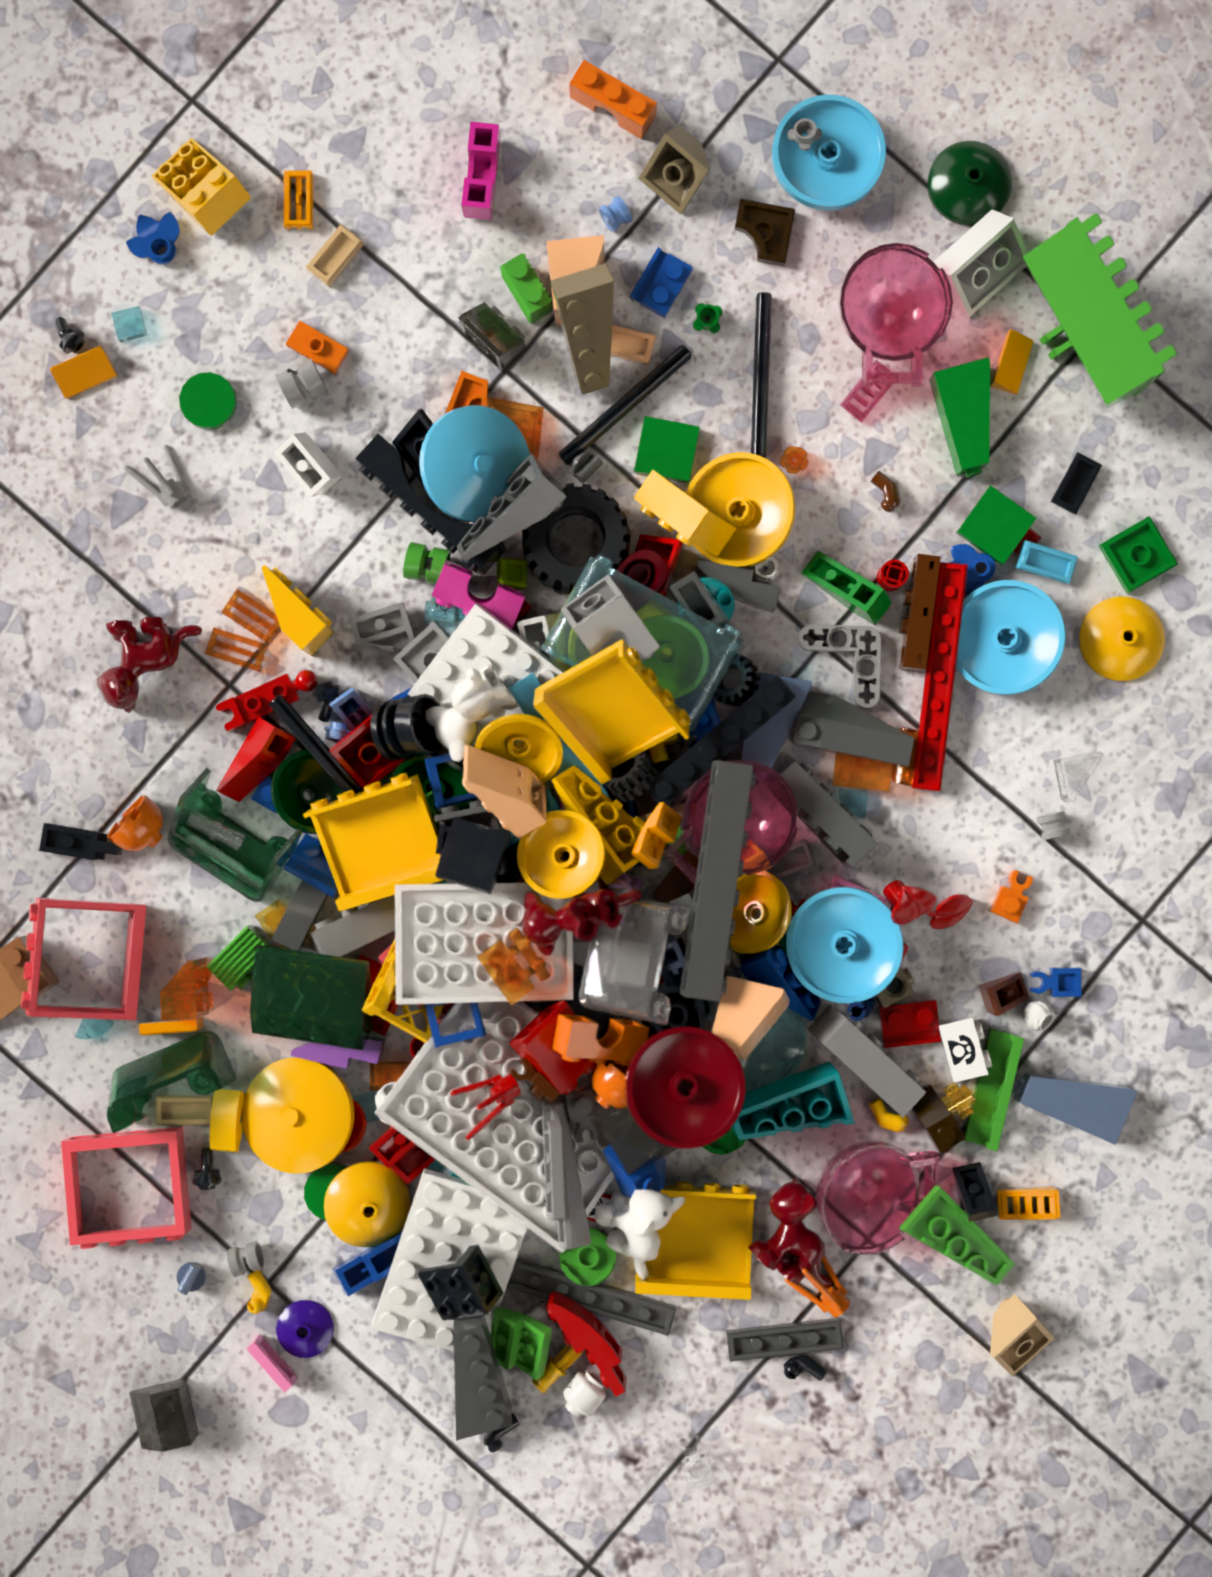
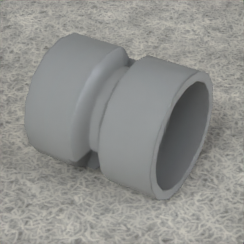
M312 358L298 364L296 371L289 368L275 375L292 409L306 403L308 396L315 399L328 392Z

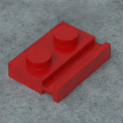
M936 1000L892 1004L886 1008L878 1006L884 1048L941 1042Z

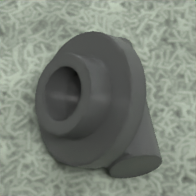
M583 452L576 456L572 462V475L581 483H585L599 469L603 462L598 456H593L589 452Z

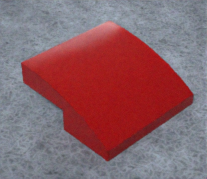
M393 1127L388 1129L369 1147V1150L388 1169L391 1167L407 1185L424 1168H427L436 1160Z

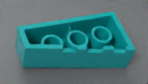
M828 1061L745 1093L741 1112L731 1128L739 1140L772 1136L776 1135L777 1132L791 1131V1133L801 1132L805 1128H830L831 1125L841 1123L851 1125L855 1124L840 1074Z

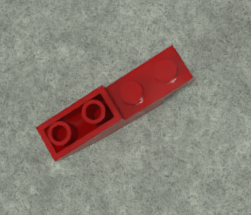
M554 1291L550 1293L547 1312L553 1322L557 1321L561 1327L564 1342L567 1346H572L576 1354L584 1350L586 1351L592 1365L596 1364L600 1370V1378L606 1389L610 1388L615 1397L625 1393L627 1378L619 1366L622 1360L623 1349L605 1325L581 1304L559 1292Z

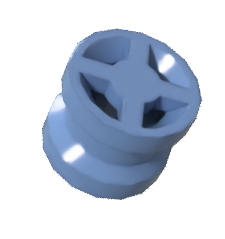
M619 196L614 197L609 205H602L598 208L601 218L612 233L617 231L622 223L628 224L632 221L629 209Z

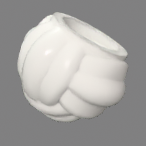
M1042 1001L1030 1002L1023 1011L1024 1022L1030 1030L1044 1031L1051 1024L1055 1015L1051 1005Z

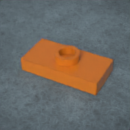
M300 320L285 344L307 359L312 358L315 364L334 375L349 353L348 348Z

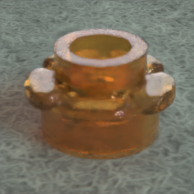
M790 446L784 450L780 463L783 468L787 469L788 473L797 474L800 470H805L808 465L807 453L801 447ZM792 458H796L797 462H792Z

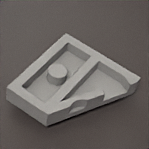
M404 602L349 619L357 646L401 652L415 639Z

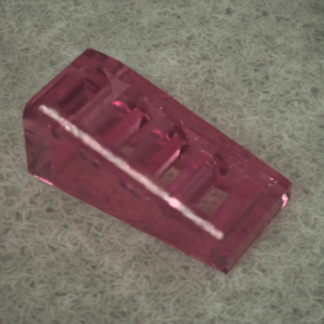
M875 360L840 406L862 423L898 377L879 361ZM876 371L888 382L885 385L881 384L872 376V373ZM867 380L870 381L880 392L875 394L864 383ZM859 389L873 399L870 404L857 394ZM852 398L866 408L863 413L850 403Z

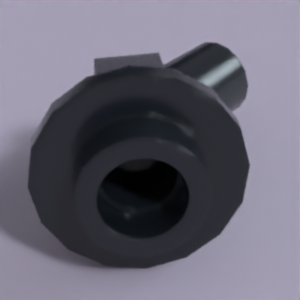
M58 317L55 320L58 335L62 339L59 347L66 354L71 352L75 354L85 343L83 339L84 332L74 326L68 329L66 319Z
M332 681L317 685V691L312 693L318 699V702H324L318 719L323 722H329L333 711L329 703L339 697L338 691L340 686H334Z
M205 1147L201 1149V1170H194L192 1183L198 1186L200 1190H212L221 1183L222 1178L220 1170L213 1169V1150L210 1147Z

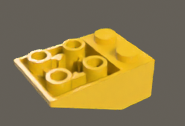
M190 138L151 176L210 236L219 230L252 198L235 175L193 138Z
M264 565L262 571L281 630L302 651L312 656L335 633L329 627L333 622L317 607L312 610L309 606L313 602L297 587L292 590L290 586L293 583L276 567L270 570Z

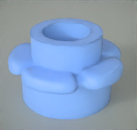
M331 722L330 726L324 727L326 731L325 739L333 742L341 741L351 732L347 730L346 724Z

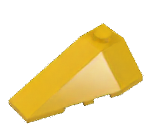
M575 765L552 779L565 810L584 816L600 832L606 850L604 866L600 876L607 885L640 862L631 853L645 822L637 816L633 818L622 809L623 804L618 800L612 801L601 792V787Z

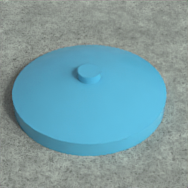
M818 95L798 103L781 120L772 145V164L780 185L797 202L818 210L843 209L862 200L879 180L886 157L884 134L876 118L860 103L840 95ZM803 118L812 120L816 127L822 131V137L819 140H815L811 144V148L806 151L801 150L799 144L795 141L788 139V131L794 129L796 122Z
M465 406L447 412L431 426L421 447L420 473L429 497L439 509L457 520L475 523L478 518H485L487 516L491 500L494 496L500 497L509 487L506 480L530 454L523 434L506 415L486 406Z
M1001 580L979 587L964 599L957 669L971 684L993 694L1014 695L1039 686L1055 671L1065 649L1066 630L1058 607L1042 590L1022 581Z
M855 887L825 889L806 900L794 914L788 927L786 938L789 964L801 984L816 996L836 1003L861 1002L872 998L884 990L895 977L900 967L904 950L901 927L891 920L892 910L876 895Z

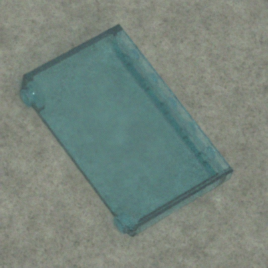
M599 554L596 559L590 556L564 606L606 575H609L660 646V648L655 650L652 657L641 662L646 668H651L654 671L658 683L663 689L666 688L670 691L677 707L687 712L691 721L689 730L694 732L744 641L739 638L741 632L728 624L723 629L611 568L614 563ZM561 610L541 650L574 667L593 655L575 633Z

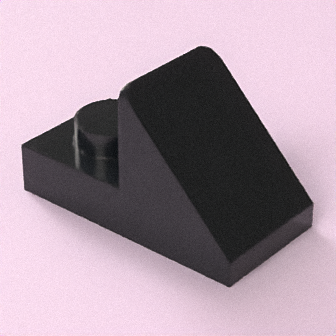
M977 1162L952 1168L959 1204L962 1210H965L969 1222L997 1216V1207L981 1163Z

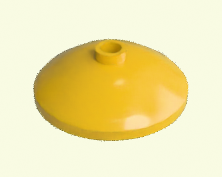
M1112 597L1098 603L1087 613L1079 631V647L1087 665L1098 675L1113 681H1129L1147 674L1160 660L1165 645L1164 628L1156 612L1146 603L1132 597ZM1124 632L1131 634L1130 642L1124 639Z
M511 714L495 719L480 732L475 744V748L528 767L542 783L547 782L555 775L563 758L562 741L556 731L546 721L526 714Z
M567 810L546 813V823L520 838L517 850L519 870L526 883L536 892L554 899L572 898L588 890L600 876L605 861L604 842L595 825L584 816ZM564 852H569V860L563 862L561 855Z
M755 869L739 880L736 885V889H739V902L737 907H733L732 918L735 919V931L733 936H731L730 943L733 951L742 954H757L773 947L785 934L791 919V900L785 885L775 875L762 869ZM761 910V916L756 919V912Z
M359 1162L346 1167L331 1181L324 1198L325 1218L331 1231L343 1242L357 1247L377 1246L397 1235L405 1225L410 1211V1194L406 1183L391 1167L388 1169L379 1162ZM366 1207L374 1208L371 1214L363 1212Z

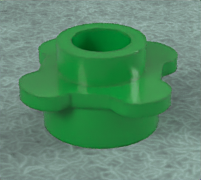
M698 304L695 307L697 316L693 322V328L696 331L709 330L713 334L719 332V317L723 313L722 308L717 305ZM706 316L710 317L709 321L705 320Z

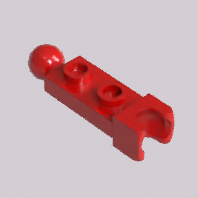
M302 670L297 674L294 681L286 673L235 698L232 697L217 704L216 710L221 712L232 710L233 719L226 723L224 727L227 732H233L256 721L258 717L262 718L273 713L274 711L269 706V703L280 694L290 704L299 701L300 698L297 691H312L317 686L318 679L311 670Z

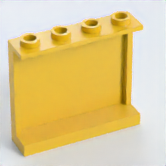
M623 639L535 689L533 706L601 784L611 780L612 768L680 732L685 740L689 738V724H691L687 712L677 707L670 691L660 686L654 671L643 665L637 650L634 647L630 648Z
M403 773L390 778L392 783L381 785L380 781L364 786L365 791L357 794L354 793V790L346 791L337 795L338 800L329 803L327 798L311 803V809L303 814L304 818L310 816L312 818L340 895L335 900L339 912L395 895V885L432 884L442 880L435 876L441 856L440 854H435L439 833L418 774L408 777L407 773Z
M676 1181L675 1185H665L660 1193L666 1194L669 1198L685 1197V1202L672 1214L665 1227L656 1230L661 1241L659 1254L654 1260L645 1261L649 1271L647 1279L642 1280L636 1272L635 1294L751 1300L750 1275L752 1251L748 1246L752 1244L755 1191L749 1189L750 1186L743 1184H734L732 1188H721V1184L704 1183V1187L692 1186L691 1182Z

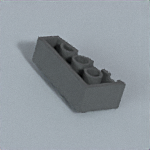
M796 761L792 762L768 786L846 868H854L878 843L872 838L873 835L865 826L859 825L852 818L853 814L842 803L839 805L831 797L833 793L822 782L818 784L811 777L814 773L803 762L800 764Z
M485 1316L454 1319L456 1440L512 1426V1405Z

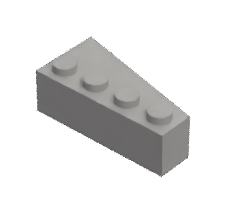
M829 1005L807 1030L904 1118L926 1093L919 1086L922 1080L910 1069L905 1073L899 1067L903 1062L891 1051L887 1054L882 1052L879 1048L883 1044L871 1033L865 1036L860 1031L863 1025L859 1021H853L849 1016L847 1018L844 1017L834 1007Z

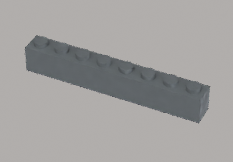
M720 760L712 762L680 994L684 997L720 1002L721 995H724L726 992L727 978L724 977L725 965H729L731 959V948H728L729 936H733L735 931V919L732 918L733 907H737L739 902V889H736L737 878L742 876L744 862L740 860L741 849L746 847L748 832L744 830L745 821L750 818L752 802L748 801L749 792L754 789L756 782V773L752 772L753 765Z

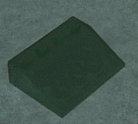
M257 945L255 948L250 1003L252 1033L363 1050L373 1029V1016L361 1011L371 991L369 961Z

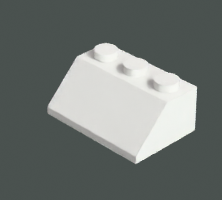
M992 209L930 265V268L939 287L966 316L970 317L1026 267L1023 256L1028 252L1014 218Z

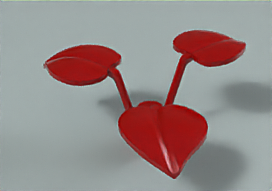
M901 880L889 883L883 890L884 896L891 905V920L893 923L898 925L908 924L915 918H919L920 915L927 914L929 917H933L929 923L931 928L939 930L949 928L962 920L969 912L974 901L965 894L952 895L943 900L937 906L936 911H931L937 902V898L928 890L905 886ZM905 942L902 959L908 951V945Z

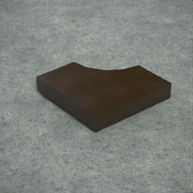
M740 199L735 230L745 233L753 241L757 250V262L785 266L795 209Z

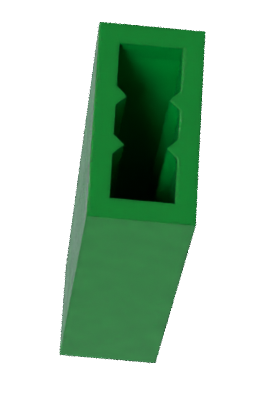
M989 357L936 371L929 378L956 476L965 474L966 478L979 475L983 473L982 469L989 464Z

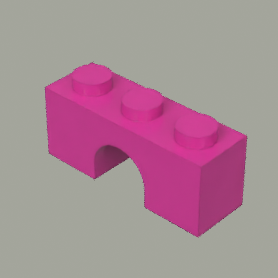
M470 122L467 149L468 174L467 178L464 177L461 203L464 218L492 220L501 142L499 124Z
M445 560L431 595L436 598L435 602L447 608H451L452 605L463 609L462 613L464 615H467L473 606L478 603L512 629L525 600V593L499 582L493 595L484 599L477 598L471 594L468 588L472 571Z

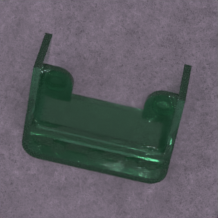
M206 768L179 797L167 836L168 843L176 852L247 899L260 902L283 871L284 865L296 849L303 831L297 829L289 839L281 836H272L267 842L263 841L221 813L223 804L219 794L206 788L211 771Z

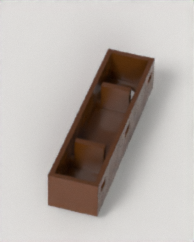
M917 554L913 558L910 588L905 589L903 606H907L906 617L901 618L899 633L903 634L900 670L915 672L926 670L940 556Z

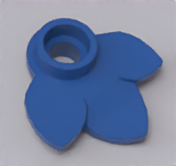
M171 212L166 213L160 222L148 216L139 215L136 225L138 236L126 241L127 247L136 257L151 258L152 261L161 265L170 263L176 256V246L174 243L180 234L177 219ZM162 247H166L167 252L163 255H159V249Z
M958 544L950 548L954 560L949 563L968 564L966 598L970 593L983 586L984 581L989 580L994 575L996 569L995 562L989 555L978 554L972 546L967 544ZM984 562L987 569L984 573L976 571L977 563Z

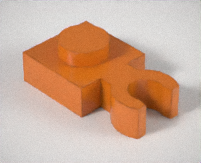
M1013 870L1008 878L1009 888L1000 886L989 912L1018 924L1029 897L1022 895V892L1031 886L1033 877L1026 876L1024 883L1019 884L1016 880L1019 871Z

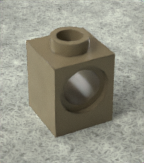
M900 966L895 975L900 983L897 991L889 993L885 988L875 995L881 1007L886 1008L914 993L911 985L915 982L907 968L902 970Z

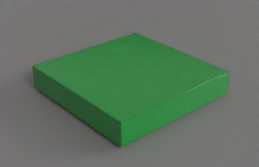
M645 416L634 473L649 476L651 471L654 470L668 480L689 484L700 426Z
M990 485L956 531V534L986 555H989L1002 566L1032 526L1036 517Z
M1150 516L1098 545L1126 594L1178 565Z

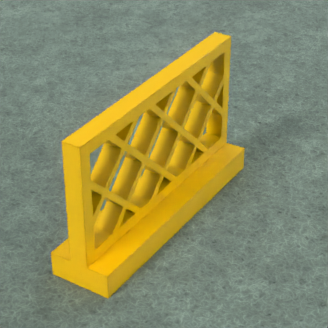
M394 939L361 1011L370 1016L376 1014L419 1040L427 1042L431 1036V1030L424 1004H421L422 1009L410 1012L408 1004H401L404 1014L400 1016H395L386 1011L390 1001L396 999V995H393L396 990ZM444 1005L434 1007L436 1020H438ZM423 1012L427 1023L424 1031L415 1027L412 1015Z

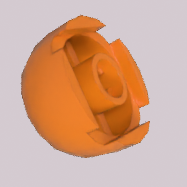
M144 795V797H139L122 814L123 818L119 824L115 823L107 835L110 841L127 851H141L147 846L153 848L163 837L160 830L164 824V816L155 802Z
M606 1060L605 1064L597 1063L592 1072V1088L598 1094L595 1100L606 1109H609L611 1106L620 1110L629 1109L625 1097V1078L628 1067L616 1063L613 1064Z

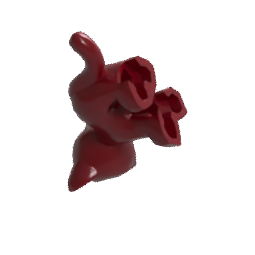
M145 617L140 620L141 631L147 637L153 639L152 642L139 643L136 627H133L132 621L115 620L107 623L106 628L114 640L122 643L121 665L106 670L97 678V687L102 693L104 700L108 705L116 709H124L127 713H130L135 708L136 700L138 699V677L146 672L162 671L174 665L178 658L181 641L189 636L201 635L202 628L197 625H188L170 634L166 623L163 622V618Z
M601 889L597 892L584 894L579 898H573L570 903L555 910L553 907L544 904L535 893L527 892L524 897L526 910L522 918L523 932L529 941L537 945L542 954L550 956L555 949V942L560 937L562 930L574 932L577 939L590 942L597 935L598 926L604 925L609 929L617 927L623 918V914H619V908L637 902L642 897V893L640 890H632L616 896L617 894L614 891Z
M795 1177L792 1182L781 1186L769 1201L772 1215L781 1222L779 1227L768 1241H755L748 1248L757 1256L756 1259L773 1271L777 1268L786 1279L798 1285L805 1277L802 1270L806 1268L825 1288H829L832 1285V1280L824 1276L819 1267L825 1253V1243L817 1233L808 1229L803 1223L808 1214H811L817 1207L816 1199L811 1195L810 1190ZM788 1252L794 1255L792 1258L784 1257Z

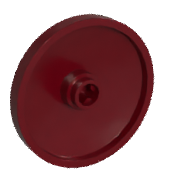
M673 1027L653 1035L635 1052L626 1073L625 1097L634 1121L649 1137L673 1148H698L722 1137L737 1120L745 1098V1077L736 1054L720 1037L700 1028Z

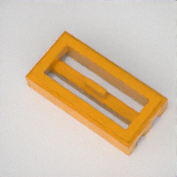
M312 170L284 171L285 229H291V227H296V229H302V227L313 229ZM291 178H296V220H291ZM302 178H306V220H302Z

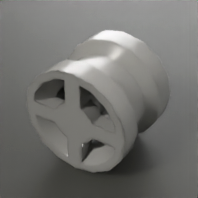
M1065 811L1037 818L1038 824L1043 829L1041 834L1042 840L1070 834V829L1065 825L1064 821L1066 818Z

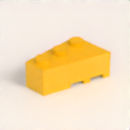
M654 470L651 471L634 496V499L642 504L640 510L652 519L658 516L660 518L658 524L671 533L674 529L679 532L676 538L689 547L692 543H695L717 557L737 529Z

